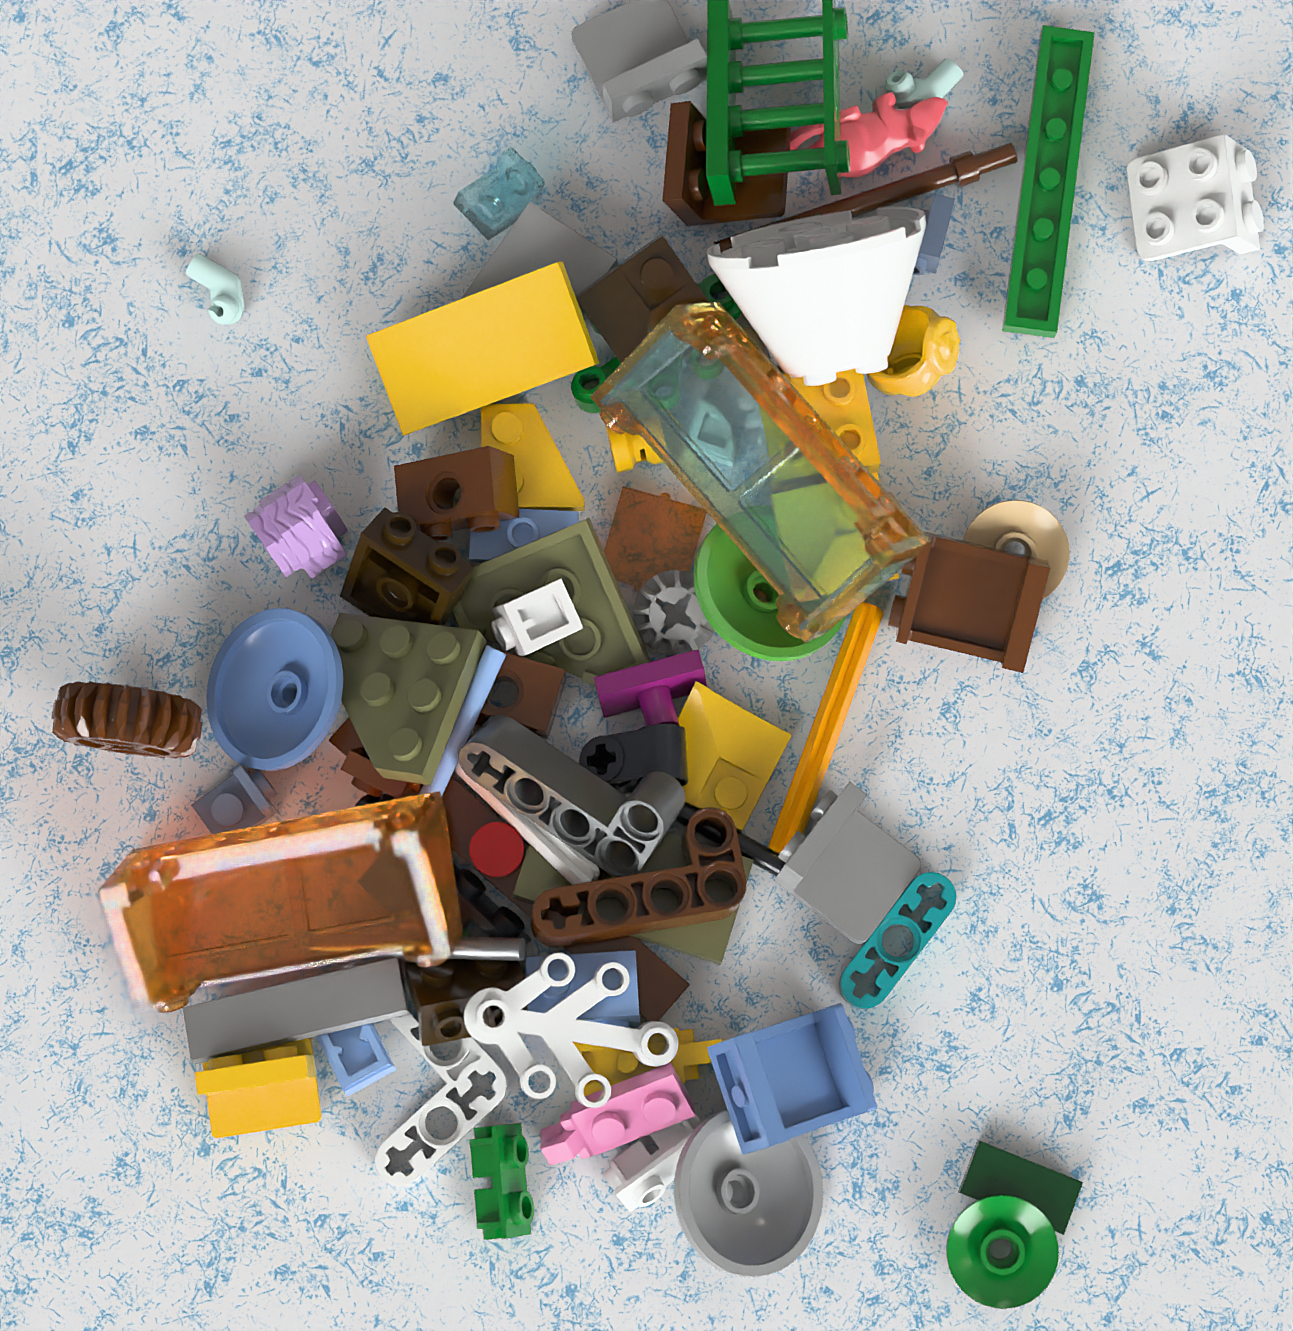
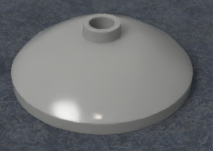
M727 1109L711 1115L692 1132L677 1162L674 1178V1201L682 1231L693 1249L708 1264L734 1276L760 1277L784 1269L794 1262L807 1248L814 1236L821 1216L823 1183L818 1160L804 1134L772 1147L742 1155ZM728 1183L733 1189V1196L730 1201L726 1194Z

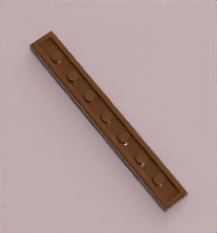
M349 717L328 740L346 757L351 749L364 748ZM452 776L439 804L419 796L420 792L414 790L404 798H395L414 817L531 918L534 904L512 898L523 862L513 874L503 878H492L481 873L475 867L470 857L469 846L475 832L485 824L505 822ZM523 839V842H524V845H525V856H526V853H527V850H528V847H529V843H527V842ZM548 910L547 918L543 919V921L551 920L554 924V929H562L565 918L569 916H562L558 912ZM581 920V925L587 926L586 921ZM631 936L564 946L571 954L635 950L639 1012L649 1022H659L690 986L685 979L639 939Z

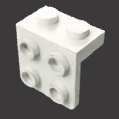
M1222 134L1135 158L1129 162L1127 176L1137 253L1142 259L1154 261L1221 243L1239 254L1260 249L1258 232L1263 231L1264 220L1261 208L1253 198L1251 183L1257 178L1256 163L1249 150L1227 135Z

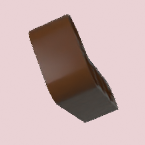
M706 807L698 810L690 818L682 837V850L686 866L557 887L544 891L537 897L532 908L530 928L533 936L541 944L548 947H564L717 921L730 917L737 910L746 893V876L733 819L725 811L716 807ZM703 826L715 828L722 837V845L717 848L701 846L696 840L695 830ZM712 879L726 881L731 886L733 898L727 902L712 900L707 895L705 883ZM658 888L670 889L677 895L679 907L673 911L659 910L651 901V893ZM614 897L623 904L625 915L616 921H608L598 914L596 903L602 898ZM579 901L586 902L584 918L587 926L581 925L582 914L565 918L562 929H554V924L551 920L543 921V919L547 918L548 910L551 907H557L560 915L567 916L577 914L580 905Z

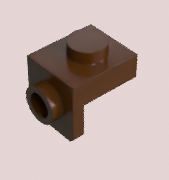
M363 747L351 749L340 769L354 776L351 781L354 787L375 797H381L382 793L385 792L397 799H401L410 795L412 790L420 792L423 784L383 778L373 767Z

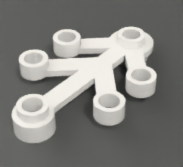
M563 953L547 955L541 961L539 969L507 992L498 988H487L478 991L468 1000L464 1009V1024L468 1033L481 1043L498 1044L521 1077L520 1085L523 1092L535 1099H543L553 1093L556 1087V1077L549 1067L537 1065L517 1032L538 1035L543 1039L575 1085V1095L578 1101L590 1108H599L608 1102L611 1096V1086L605 1077L594 1074L573 1042L633 1051L636 1059L648 1066H663L669 1063L678 1051V1038L675 1031L663 1022L650 1021L643 1023L637 1029L576 1019L606 996H617L627 989L630 981L629 973L623 965L616 962L605 963L599 966L595 971L594 978L545 1013L521 1009L550 986H565L573 979L575 965L572 959ZM554 959L562 960L567 969L565 977L559 981L551 979L547 972L549 963ZM610 968L617 970L621 976L620 985L614 990L607 989L602 982L604 972ZM495 1005L502 1011L503 1018L498 1026L491 1028L484 1023L482 1016L488 1006ZM655 1033L661 1034L666 1041L664 1051L658 1055L652 1054L647 1046L648 1039ZM540 1070L546 1074L548 1084L543 1091L535 1093L530 1089L528 1080L533 1072ZM590 1080H597L602 1086V1095L598 1100L590 1102L584 1096V1086Z

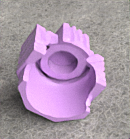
M300 474L291 479L289 484L285 483L280 488L271 492L270 495L265 496L259 501L260 505L254 508L253 512H248L244 515L285 577L291 575L293 571L304 569L312 579L317 574H320L323 569H327L348 555L337 539L347 533L348 529L317 482L314 480L307 484Z

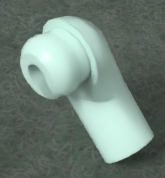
M946 58L926 79L913 78L910 73L898 70L889 75L886 79L885 87L888 93L893 92L896 98L895 106L898 108H910L927 98H943L963 78V72L955 62Z
M201 253L196 254L187 268L186 275L209 289L211 307L208 308L211 319L218 324H233L237 322L245 308L240 278L235 273Z

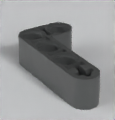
M505 715L490 717L463 746L459 754L460 766L471 780L615 877L635 875L641 870L663 840L682 810L686 800L685 791L681 784L673 776L657 771L646 774L627 797L538 735Z

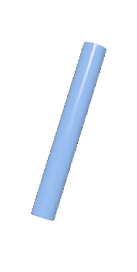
M486 646L431 785L423 784L419 796L439 804L459 760L460 750L466 744L506 657L505 653Z

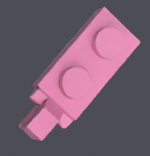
M667 1063L612 1085L611 1096L608 1102L599 1108L586 1107L578 1099L572 1101L571 1109L560 1115V1122L540 1129V1148L550 1165L573 1159L578 1154L581 1159L591 1157L593 1154L596 1156L694 1117V1103L672 1063ZM602 1090L587 1095L585 1098L590 1102L596 1101L601 1097Z

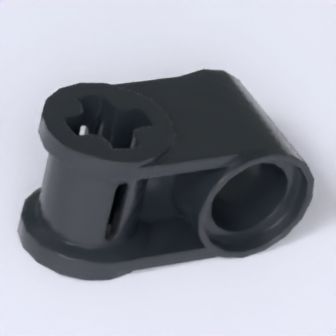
M655 724L634 731L597 736L584 745L580 753L579 764L624 795L630 794L646 774L654 771L664 772L673 776L683 787L688 783L685 729L675 724Z

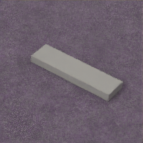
M397 957L183 1007L190 1059L194 1064L208 1062L209 1059L243 1054L410 1014L401 963Z

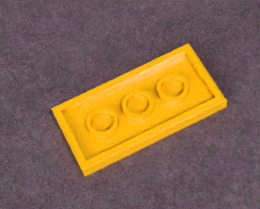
M563 261L548 265L366 335L403 436L600 363Z

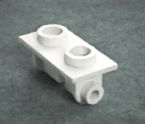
M696 1113L692 1118L649 1134L659 1147V1150L652 1155L649 1154L639 1140L608 1162L611 1167L602 1174L629 1212L638 1206L645 1207L658 1200L665 1192L666 1186L674 1181L680 1153L692 1132L702 1123Z

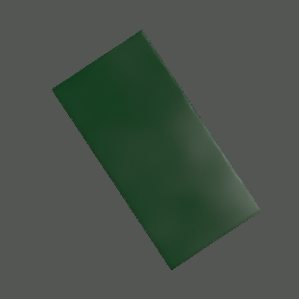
M977 1140L958 1192L976 1200L993 1195H1009L1024 1199L1036 1206L1047 1217L1055 1232L1064 1235L1083 1182Z

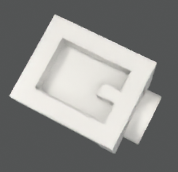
M562 579L555 580L512 601L492 608L496 620L491 622V626L497 642L504 651L510 649L511 653L517 656L532 653L583 629Z

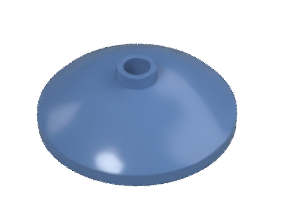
M273 608L256 613L240 623L230 633L220 647L212 664L206 694L207 713L212 732L218 744L229 757L253 769L276 771L301 762L319 747L334 724L343 692L342 662L330 633L313 617L285 608Z

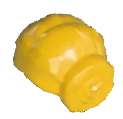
M904 305L892 349L887 356L888 368L874 373H866L868 381L876 389L889 396L907 395L915 397L928 392L935 386L940 376L951 373L956 366L961 340L954 320L946 316H939L933 309L925 306Z

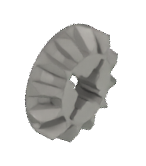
M670 570L659 573L649 579L638 592L633 607L634 622L641 638L651 649L666 655L675 656L700 649L713 636L715 630L707 621L697 600L693 573L682 570ZM687 593L691 594L692 596L687 601L689 605L685 613L691 617L690 621L696 624V627L692 628L688 624L685 626L677 622L672 628L669 627L666 633H663L661 629L665 625L664 620L667 614L661 609L662 606L655 602L656 599L659 598L664 603L668 601L671 604H675L680 598L683 599Z

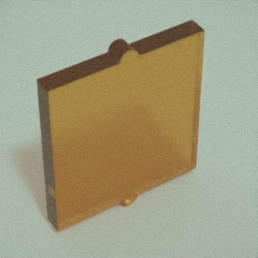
M623 486L604 549L616 581L632 585L635 591L639 592L649 579L659 573L670 570L690 572L707 509L671 500L668 493H662L660 496Z

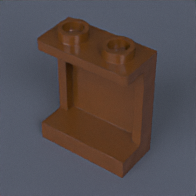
M921 531L918 544L910 542L907 544L901 574L908 575L910 578L905 596L895 594L888 626L897 628L896 642L907 644V641L922 643L1001 662L1004 669L1024 673L1050 572L1049 563L1047 560Z

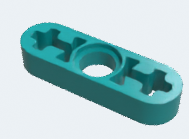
M927 872L917 876L843 970L839 980L840 993L849 1005L858 1009H870L882 1003L955 907L956 890L947 877L936 872ZM936 884L942 889L939 899L944 903V906L941 910L933 906L922 916L920 921L930 925L928 930L923 933L914 920L899 915L898 912L903 905L906 906L910 913L914 912L922 900L921 895L916 892L918 887L921 885L929 889ZM901 925L911 932L913 946L907 955L896 957L885 951L882 945V935L888 927ZM872 948L881 961L897 967V970L890 977L888 972L882 969L873 982L875 987L879 989L877 995L873 997L866 993L859 999L852 993L856 984L850 977L854 971L861 975L865 974L875 963L874 960L865 957L869 949Z

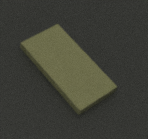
M667 832L661 843L637 874L686 866L682 850L683 836ZM699 842L701 846H704L706 848H716ZM529 844L512 898L534 904L537 897L544 891L572 884ZM742 856L747 883L754 860ZM598 867L601 874L597 881L617 878ZM712 879L705 883L707 895L712 900L727 902L733 898L731 886L726 881ZM658 888L651 893V901L657 909L673 911L679 907V899L672 890ZM605 897L596 903L598 914L608 921H616L625 915L623 904L614 897ZM579 901L580 905L577 914L567 916L582 914V920L585 921L586 902ZM557 907L549 908V910L558 912ZM739 907L730 917L722 920L629 936L721 965Z

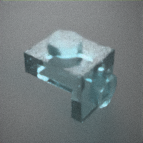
M509 147L501 153L493 170L458 191L453 205L489 241L513 225L529 202L534 205L536 204L545 181L531 163L524 160L514 148Z

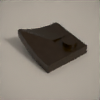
M661 234L575 295L581 308L639 389L691 347L724 324Z

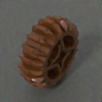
M76 681L60 686L57 699L53 704L51 719H54L52 733L64 742L89 747L90 749L163 759L165 757L174 759L179 757L185 758L196 752L197 741L201 738L203 722H200L202 708L191 699L183 698L181 695L168 694L166 691L133 687L127 684L118 685L108 682L97 683L89 681L85 683Z

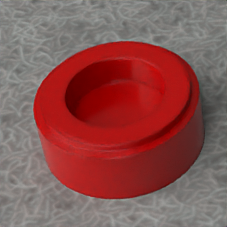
M492 822L483 825L475 832L470 842L469 853L473 864L481 873L492 878H503L513 874L521 866L525 856V845L515 828L506 823Z

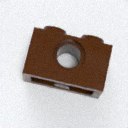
M485 446L394 466L398 512L410 515L415 520L417 529L436 542L453 538L452 531L468 528L469 532H491L500 529V521L520 518L514 455L491 446ZM461 487L460 500L457 503V505L454 506V495L456 491Z
M503 652L506 654V657L492 687L503 681L513 683L518 688V696L511 705L497 707L489 702L488 694L474 727L480 728L484 720H488L492 716L505 715L514 719L536 735L549 738L567 679L565 669Z

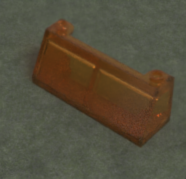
M440 791L132 849L98 890L136 1012L155 1008L160 1013L179 1010L189 1003V997L199 987L402 952L405 960L417 962L418 966H434L452 956L463 934L446 812Z

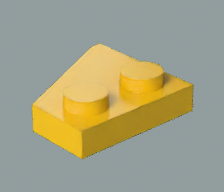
M489 404L481 407V447L491 446L514 455L519 509L585 511L584 498L535 404Z

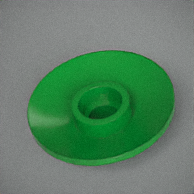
M993 1195L973 1202L958 1215L949 1231L946 1256L953 1279L968 1297L988 1307L1009 1309L1025 1305L1045 1291L1051 1283L1058 1266L1059 1247L1051 1223L1036 1206L1015 1196ZM997 1239H1005L1010 1242L1011 1250L1005 1258L999 1259L991 1255L990 1247Z

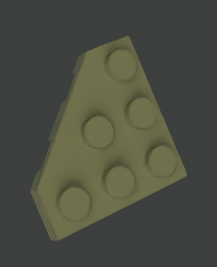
M586 518L475 565L462 599L452 609L460 628L479 630L484 638L498 643L491 626V622L496 620L492 608L512 601L555 580L562 579L583 629L523 657L565 669V672L582 678L581 681L595 686L594 677L651 662L590 518Z
M339 613L331 636L337 646L342 662L343 692L341 701L373 767L383 778L431 785L487 641L479 630Z

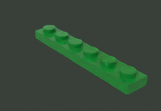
M1046 25L1042 26L1040 32L1002 331L1049 338H1055L1057 334L1095 32Z

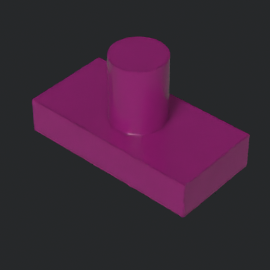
M699 649L594 677L604 718L641 708L646 726L655 724L679 725L672 700L688 696L695 682L707 687Z

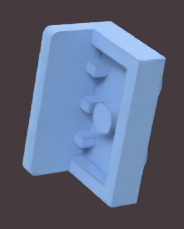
M636 951L568 954L567 956L572 959L575 965L573 979L565 986H550L528 1003V1011L545 1013L594 978L595 971L599 966L605 963L616 962L623 965L629 973L630 981L627 989L620 995L606 996L576 1019L627 1028H638L640 1026ZM546 956L525 957L526 977L539 969L541 961ZM554 959L549 963L547 967L549 977L555 981L565 977L567 969L562 960ZM612 968L607 969L602 976L603 985L609 990L616 989L621 982L619 972Z

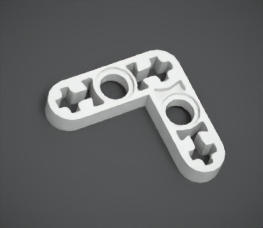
M404 979L406 992L410 994L406 980ZM411 1014L389 1020L447 1084L389 1136L377 1150L375 1157L376 1171L381 1179L394 1186L409 1185L424 1175L502 1102L508 1089L507 1076L503 1069L473 1037L461 1039V1050L455 1058L447 1061L439 1060L431 1051V1045L423 1046L421 1040L413 1034V1030L419 1028V1021ZM475 1071L481 1075H487L490 1072L494 1073L497 1079L493 1082L492 1088L496 1094L490 1100L484 1095L474 1099L468 1106L476 1110L477 1114L471 1120H468L462 1106L448 1098V1094L456 1088L460 1097L465 1096L474 1086L473 1081L469 1077ZM443 1106L455 1113L458 1125L451 1137L441 1140L429 1133L426 1121L433 1109ZM415 1126L421 1139L429 1146L435 1148L436 1152L428 1158L424 1148L420 1149L409 1161L414 1168L411 1174L407 1175L402 1170L392 1174L387 1168L392 1162L388 1152L392 1147L403 1151L413 1144L416 1140L408 1136L407 1132Z

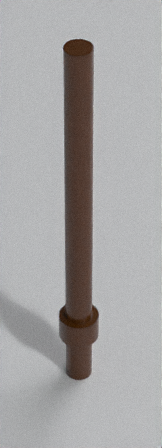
M1012 143L975 155L971 151H967L950 157L948 164L754 229L815 216L817 213L823 215L851 210L853 218L877 210V208H883L955 183L958 187H962L979 181L981 174L1017 163L1016 151ZM732 236L714 242V244H719L720 252L732 248Z

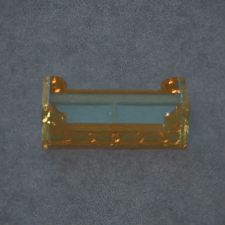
M719 302L676 305L590 396L601 409L599 415L606 426L620 435L625 432L631 435H640L780 595L776 599V606L779 611L776 615L778 622L786 632L793 637L801 638L804 643L827 633L932 542Z

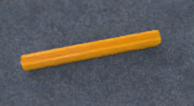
M858 602L855 606L770 839L769 848L779 854L797 831L802 834L805 832L883 617V610L870 603Z

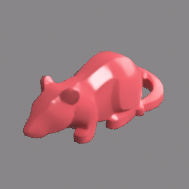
M889 92L875 99L872 104V112L862 114L856 105L840 111L841 140H848L851 163L850 172L841 173V177H862L874 171L892 153L901 151L908 146L914 153L921 152L924 149L925 141L938 126L947 107V100L940 97L927 98L909 109L898 110L894 106L896 98L893 92ZM824 124L802 126L791 132L790 150H796L801 143L818 134L820 139L806 149L824 147Z

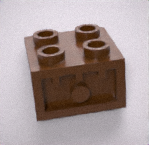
M691 101L671 103L662 201L686 226L774 218L785 214L788 172L745 176L744 182H736V204L715 206L706 177L707 119ZM791 127L745 131L744 137L736 138V150L741 149L743 155L789 151Z

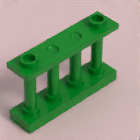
M707 0L706 177L715 206L736 204V182H744L745 176L825 169L830 194L842 195L841 173L850 172L851 163L848 140H841L839 40L848 39V22L846 8H836L835 0H822V15L742 22L741 17L733 18L729 0ZM823 36V58L743 66L742 61H736V50L744 49V45L748 43ZM823 80L824 102L748 110H743L742 105H736V93H744L745 87ZM824 124V147L745 155H743L741 149L736 150V138L744 137L745 131Z

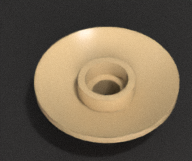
M1007 500L989 506L974 518L963 538V541L1004 550L1008 543L1016 541L1024 546L1025 551L1023 555L1047 560L1050 572L1043 599L1059 586L1068 568L1069 543L1062 525L1051 512L1033 502Z

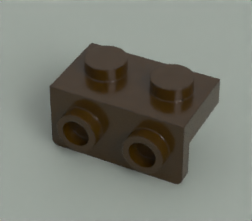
M425 958L404 962L405 980L418 1013L419 1038L422 1045L430 1046L472 1037L464 1024V1009L468 1000L478 991L487 988H498L507 992L524 980L526 977L519 961ZM528 1004L521 1010L528 1011ZM490 1005L484 1010L482 1017L484 1023L492 1028L501 1023L503 1015L499 1007Z

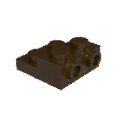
M384 507L360 534L340 597L371 617L445 626L450 611L463 597L474 566L462 559L461 552L455 545L448 542H436L418 530L415 520L410 515L403 512H392Z

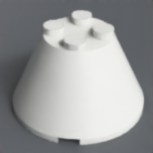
M908 207L877 208L878 216L853 221L850 210L777 223L732 236V248L720 252L719 244L712 245L707 250L708 263L783 372L789 374L790 377H803L804 385L814 386L835 381L837 379L836 372L855 368L856 373L859 374L874 373L888 368L887 356L892 349L926 228L924 211Z

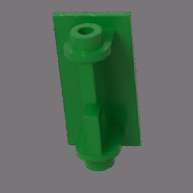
M521 1123L473 1128L474 1139H469L473 1178L491 1177L492 1188L474 1190L477 1229L483 1230V1240L509 1239L531 1234L530 1223L534 1215V1204L531 1194L527 1191L525 1166L528 1163L529 1149L527 1141L522 1135Z

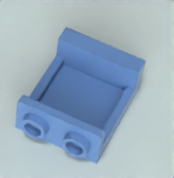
M841 1003L707 1047L742 1155L789 1141L788 1139L877 1109L872 1079L864 1068L855 1041L856 1033L854 1026L847 1017L844 1006Z

